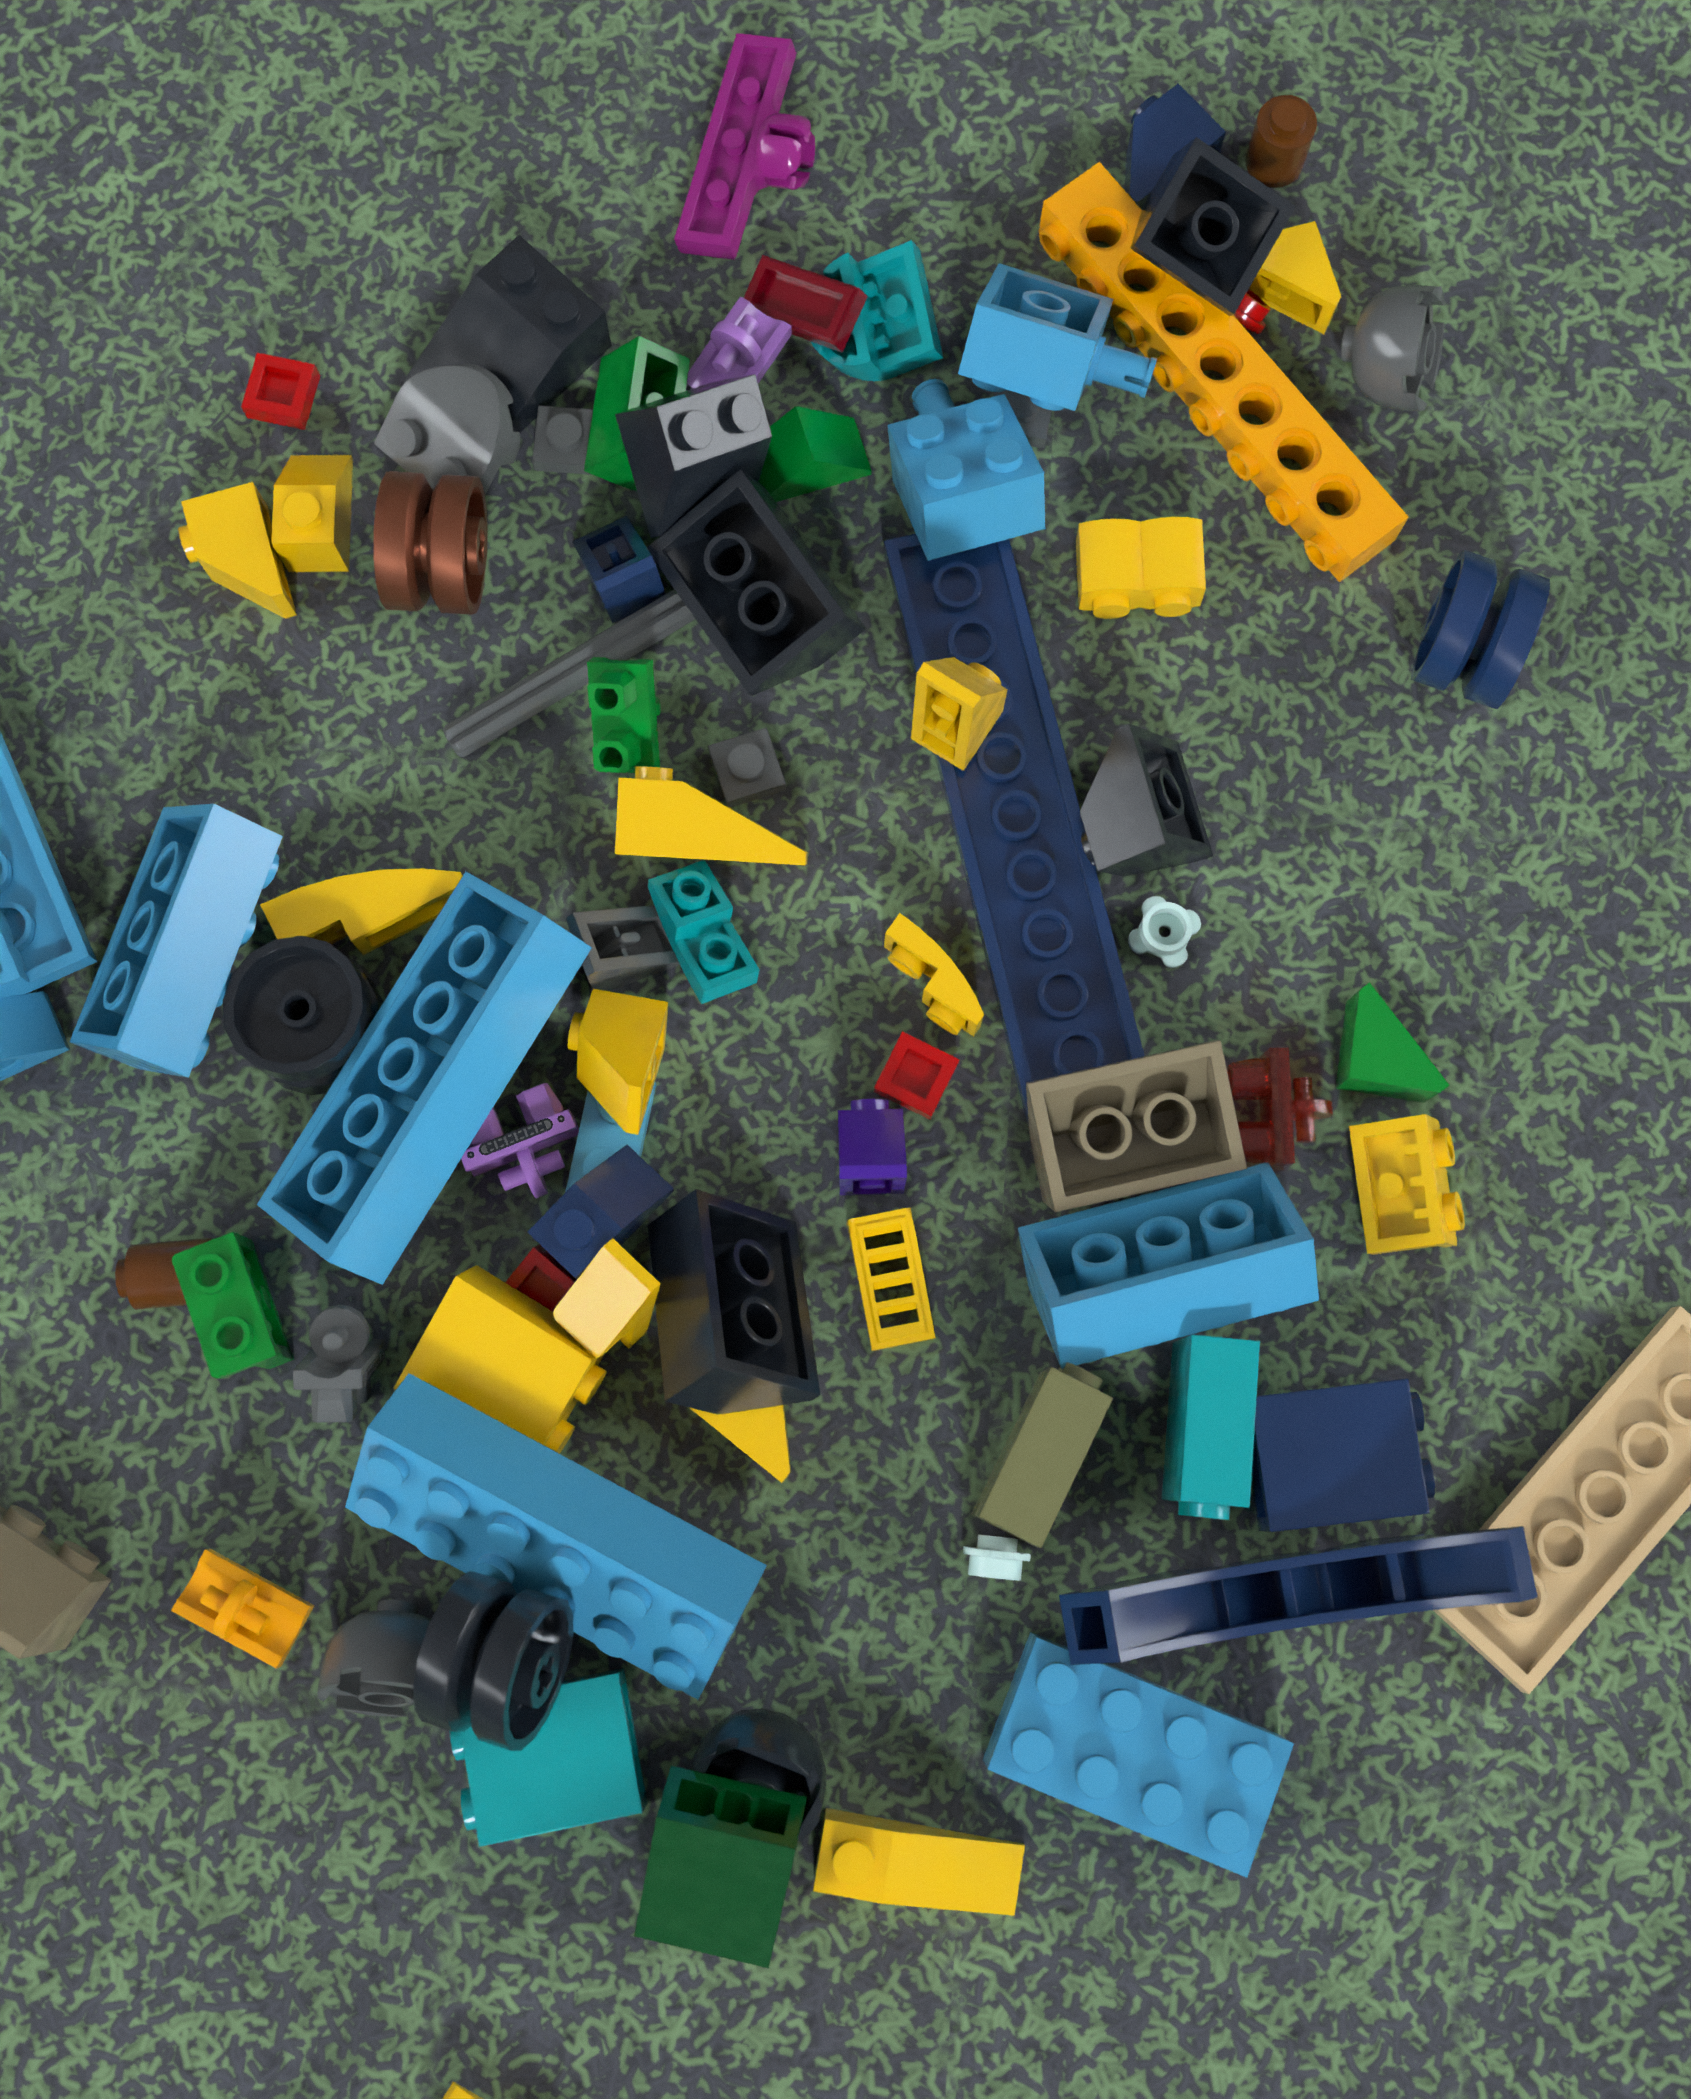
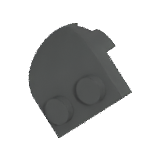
M453 364L421 371L404 383L389 410L374 444L406 472L423 473L433 491L442 475L478 476L486 495L500 466L515 462L519 451L521 435L519 432H513L512 419L508 405L513 403V398L501 380L487 369L478 365Z

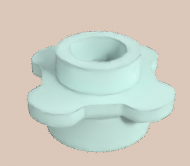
M1152 896L1146 899L1141 906L1143 918L1137 929L1132 930L1128 936L1131 950L1136 954L1148 952L1161 958L1164 965L1169 968L1183 965L1188 958L1186 951L1188 941L1191 935L1196 934L1201 927L1199 916L1193 910H1185L1178 904L1166 902L1160 896ZM1167 927L1170 930V935L1162 937L1159 934V928Z
M978 1535L977 1547H963V1553L970 1555L968 1575L1021 1581L1023 1561H1030L1031 1554L1017 1552L1018 1539L989 1535Z

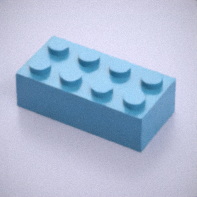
M216 804L163 807L69 1042L140 1070L189 1078L192 1068L200 1064L207 1052L210 1042L207 1029L215 1009L223 1004V998L232 975L230 970L239 948L249 941L255 929L256 914L253 911L262 889L271 883L278 870L279 855L276 852L283 836Z
M1268 1162L1250 1166L1244 1170L1193 1181L1018 1227L1028 1287L1061 1369L1064 1368L1067 1362L1074 1365L1089 1363L1101 1358L1146 1346L1157 1345L1165 1341L1319 1301L1314 1238Z
M1030 1632L982 1760L987 1770L1247 1878L1294 1743L1279 1734L1107 1663L1071 1665L1068 1647Z

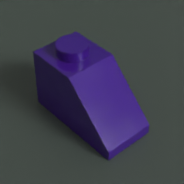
M884 1099L851 1101V1110H838L840 1195L903 1194L907 1180L903 1109H889V1101Z

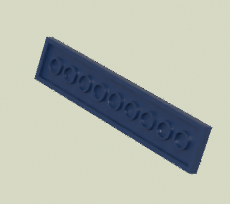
M907 535L885 540L884 554L915 678L924 662L955 657L966 665L975 662L987 667L999 677L1001 686L1007 689L1003 712L964 771L936 754L935 758L1029 1128L1026 1082L1145 1055L1096 868L1088 860L1082 846L1081 834L1085 831L1010 540L1006 539L928 561L917 535Z

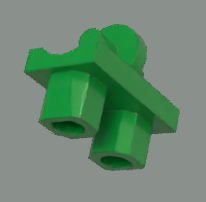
M605 657L591 658L587 661L589 681L587 689L592 718L594 769L599 772L635 773V766L660 767L657 716L661 713V702L655 696L653 659L612 660Z

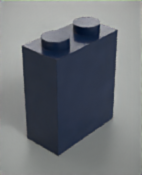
M1409 1379L1257 1396L1251 1482L1259 1531L1277 1532L1430 1514L1428 1499L1433 1498L1435 1495V1479L1429 1460L1421 1458L1417 1432H1421L1424 1429V1411L1419 1394L1417 1392H1410Z

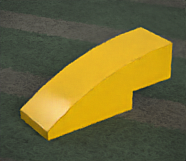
M424 868L375 870L338 876L303 886L264 902L260 906L277 939L306 936L333 944L348 936L357 949L365 955L437 918L463 875L461 872Z

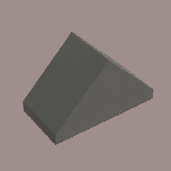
M654 905L573 912L565 918L571 934L592 947L582 963L592 989L611 991L680 965Z

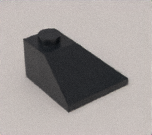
M1196 137L1172 155L1142 208L1131 249L1227 315L1232 316L1235 314L1296 206Z
M1126 724L1118 728L1080 810L1085 831L1081 834V842L1088 860L1092 865L1096 866L1097 871L1125 877L1189 864L1213 857L1179 743L1132 724Z

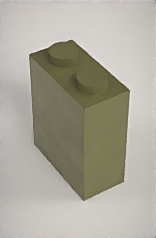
M1068 1362L1063 1369L1059 1367L1057 1370L1050 1367L1039 1374L971 1515L1032 1546L1042 1548L1113 1400L1112 1397L1099 1391L1103 1382L1101 1378Z

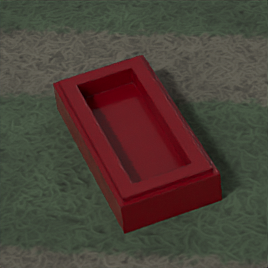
M762 255L743 298L750 301L765 315L773 319L783 320L791 325L792 335L843 353L868 296L858 287Z

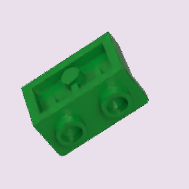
M231 1232L179 1252L172 1257V1263L213 1378L223 1379L253 1366L272 1369L294 1360L252 1239Z

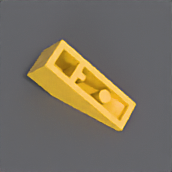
M955 657L924 662L916 674L911 739L964 771L1003 712L1007 689L1001 686V680L994 672L975 662L966 665Z
M635 766V778H619L615 854L807 865L808 852L689 783L673 781L672 768Z
M826 1808L814 1874L813 1891L880 1904L1015 1916L1025 1844Z

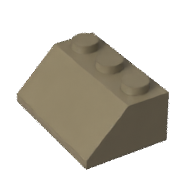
M1221 1040L1209 1041L1026 1082L1030 1143L1043 1202L1054 1212L1247 1169Z
M11 1505L8 1510L0 1506V1647L16 1658L22 1659L66 1649L111 1579L96 1570L100 1560L93 1553L71 1541H65L61 1547L41 1533L46 1524L39 1517L19 1506Z

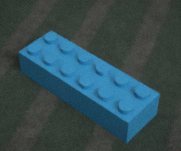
M465 872L257 1205L327 1262L383 1285L592 947L543 914L472 874Z
M408 1373L367 1427L345 1508L358 1514L368 1525L375 1528H383L415 1545L424 1555L431 1559L442 1560L464 1573L472 1571L511 1582L517 1595L525 1589H531L568 1600L573 1612L574 1633L595 1643L605 1654L622 1658L655 1676L664 1686L673 1690L683 1691L697 1700L700 1698L767 1566Z

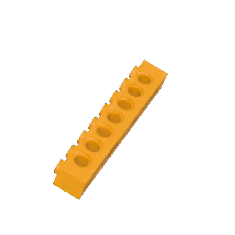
M1098 162L1043 201L1039 226V239L1042 247L1054 261H1064L1076 275L1078 288L1114 299L1109 315L1113 318L1115 331L1121 341L1129 348L1137 347L1145 357L1157 358L1153 376L1158 384L1167 392L1175 391L1189 407V415L1195 427L1207 437L1213 435L1227 451L1228 462L1236 475L1244 481H1253L1265 495L1266 506L1273 518L1283 526L1290 525L1305 542V552L1310 561L1321 571L1329 570L1338 582H1341L1393 543L1409 516L1234 315H1227L1131 249L1142 210L1107 169ZM1103 241L1111 247L1101 248L1093 245L1091 242ZM1141 284L1149 290L1142 292L1136 291L1130 288L1128 285ZM1178 327L1184 330L1187 335H1174L1165 328ZM1202 371H1217L1221 373L1225 377V379H1211L1207 377ZM1253 414L1259 417L1264 424H1250L1241 415ZM1279 459H1293L1301 465L1302 469H1288L1281 464ZM1317 503H1331L1340 510L1342 515H1329L1323 512Z

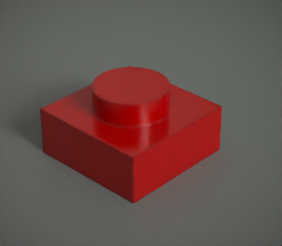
M257 352L241 405L246 417L305 430L320 380V374L316 365Z
M902 1031L874 1086V1092L931 1120L960 1059Z
M539 1244L532 1248L505 1283L543 1305L551 1312H554L555 1307L577 1279Z

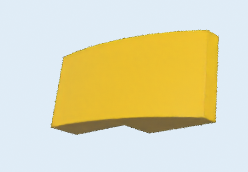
M899 913L885 933L884 948L891 952L888 960L900 971L918 980L922 974L931 978L924 988L922 1003L930 1007L926 1012L930 1020L953 1035H958L960 1030L963 1029L974 1037L981 1027L984 1013L966 978L952 959L931 937Z

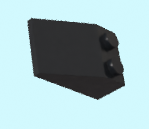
M518 235L474 276L400 386L402 387L412 376L430 368L453 364L478 365L493 373L508 389L513 398V403L508 405L513 432L521 433L537 418L538 406H549L612 347L605 311L524 238Z

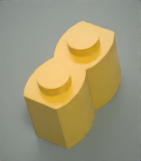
M1162 517L1141 522L1129 519H1100L1079 523L1076 537L1079 610H1093V615L1102 619L1120 618L1129 614L1131 609L1136 608L1154 609L1155 614L1163 617H1177L1185 615L1193 607L1201 605L1206 590L1202 519Z

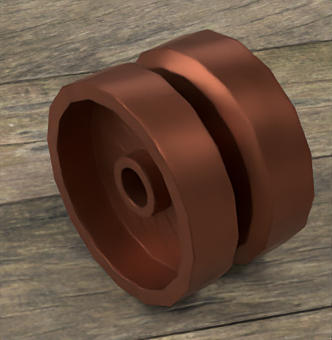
M395 471L385 473L380 483L375 509L374 568L380 602L386 610H422L431 594L441 613L468 615L477 613L484 590L488 541L485 494L478 476L442 475L433 491L423 473Z

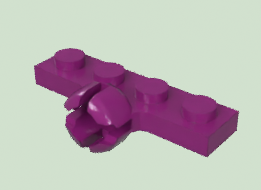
M736 33L674 237L680 253L735 260L751 205L757 192L767 187L797 190L808 183L811 172L796 170L798 168H811L814 164L815 136L810 131V121L805 116L779 113L796 58L792 39Z

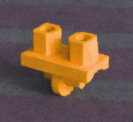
M205 1549L191 1580L176 1600L171 1611L274 1668H279L285 1661L315 1605L212 1549Z

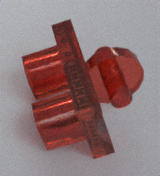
M1269 1048L1259 1058L1233 1062L1226 1069L1233 1100H1259L1260 1122H1238L1245 1161L1250 1163L1268 1162L1273 1171H1284V1166L1295 1163L1293 1121H1295L1296 1142H1315V1120L1333 1116L1332 1101L1313 1099L1311 1077L1293 1079L1294 1100H1292L1289 1048Z

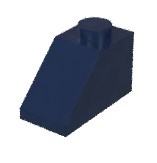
M1179 83L1160 98L1153 95L1146 99L1133 114L1126 156L1125 191L1142 210L1172 155L1194 138H1199L1220 153L1226 131Z
M626 1145L575 1182L529 1229L528 1233L567 1271L578 1279L608 1241L613 1238L622 1246L671 1195L674 1188L630 1146Z

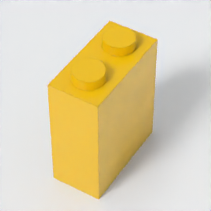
M476 1265L455 1276L393 1389L396 1390L408 1373L560 1454L575 1429L574 1425L567 1422L568 1417L578 1401L586 1405L591 1400L607 1371L598 1366L603 1356L599 1358L593 1357L554 1320L553 1312Z

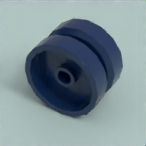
M1467 550L1461 551L1438 591L1426 618L1421 634V642L1412 668L1411 680L1444 691L1456 681L1465 666L1462 677L1464 699L1498 709L1512 690L1527 660L1547 605L1550 579L1522 569H1515L1503 579L1494 594L1497 583L1495 560Z

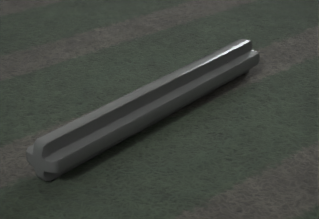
M673 589L446 724L443 728L444 735L454 752L459 757H466L588 684L587 661L591 658L605 657L612 660H628L692 622L695 618L676 590Z

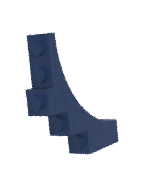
M1516 1526L1425 1536L1424 1534L1368 1539L1323 1550L1274 1554L1215 1567L1166 1571L1061 1594L1059 1598L1070 1664L1082 1665L1124 1662L1207 1643L1313 1625L1437 1609L1523 1602L1538 1598L1524 1527Z

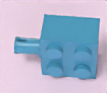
M998 263L976 304L958 374L972 378V382L976 386L987 391L1003 392L1010 390L1029 396L1035 405L1047 410L1058 411L1067 408L1075 411L1085 385L1091 386L1093 381L1138 394L1139 397L1145 398L1157 358H1148L1105 344L1106 337L1102 335L1114 299Z
M930 379L918 385L912 393V399L915 401L912 404L919 415L911 419L888 424L887 427L893 483L927 560H933L1045 529L1044 471L1006 395L1001 394L990 398L978 399L955 407L949 394V389L943 381Z

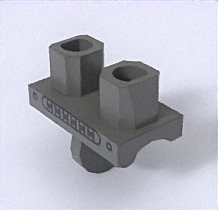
M340 1304L330 1306L316 1316L309 1332L312 1349L293 1369L294 1390H311L312 1422L353 1421L358 1415L357 1405L366 1403L370 1399L371 1376L385 1359V1339H373L368 1342L370 1334L368 1323L361 1312L351 1306Z

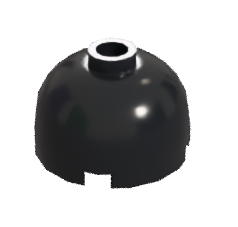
M767 1709L741 1710L723 1718L701 1740L695 1752L691 1770L807 1797L798 1842L804 1840L818 1825L826 1789V1767L815 1738L803 1724L784 1713Z

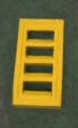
M911 1208L892 1210L847 1220L871 1350L876 1351L935 1339ZM901 1232L903 1243L866 1250L864 1238ZM906 1257L908 1269L871 1276L869 1264ZM911 1283L912 1296L876 1302L874 1290ZM916 1309L917 1322L881 1329L879 1316Z

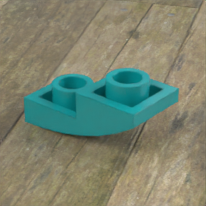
M705 859L648 880V889L663 929L688 982L701 1004L757 983L760 969L731 923L733 906Z

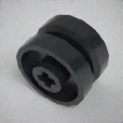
M306 936L274 939L251 952L231 975L223 998L224 1029L236 1052L285 1089L308 1095L325 1094L384 1001L374 983L347 956L330 943Z
M472 1571L457 1579L440 1601L427 1628L418 1655L413 1694L414 1708L421 1721L452 1732H465L472 1726V1730L480 1741L510 1751H521L535 1739L548 1719L560 1692L569 1663L573 1640V1612L568 1600L531 1589H525L517 1595L511 1582Z

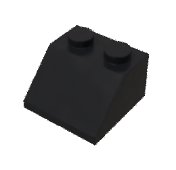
M756 374L714 381L615 414L651 538L659 537L740 469L759 482L772 434Z

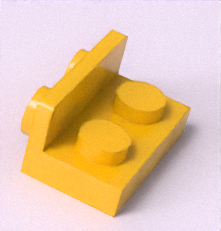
M1427 1114L1349 1126L1367 1254L1374 1255L1434 1246L1443 1248L1457 1246L1456 1231L1464 1230L1465 1220L1459 1193L1457 1191L1450 1192L1446 1167L1454 1166L1455 1164L1454 1146L1449 1129H1440L1439 1121Z

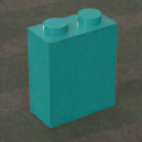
M1190 1335L1172 1343L1162 1500L1179 1501L1178 1515L1229 1520L1230 1507L1250 1508L1260 1341Z
M624 1668L563 1680L560 1692L548 1719L535 1739L521 1751H510L478 1740L472 1730V1726L465 1732L450 1731L453 1755L456 1761L465 1759L469 1787L461 1789L463 1820L468 1831L476 1829L479 1847L643 1813L648 1804Z

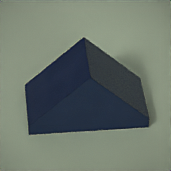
M627 516L572 541L612 623L630 616L666 594L653 557Z

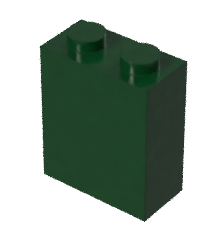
M671 1765L656 1817L634 1937L769 1968L807 1797Z

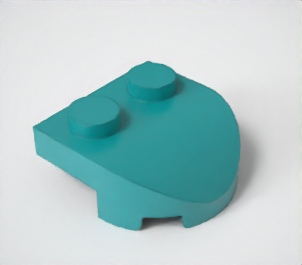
M912 240L859 262L849 253H846L835 259L824 269L823 274L826 277L858 287L868 296L843 353L811 342L817 352L836 369L848 376L861 380L885 381L943 358L921 251Z

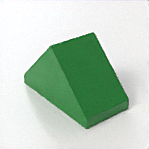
M795 406L770 426L772 438L759 483L767 489L775 502H779L872 475L855 419L844 415Z
M1370 982L1346 1002L1335 1089L1425 1103L1450 1086Z

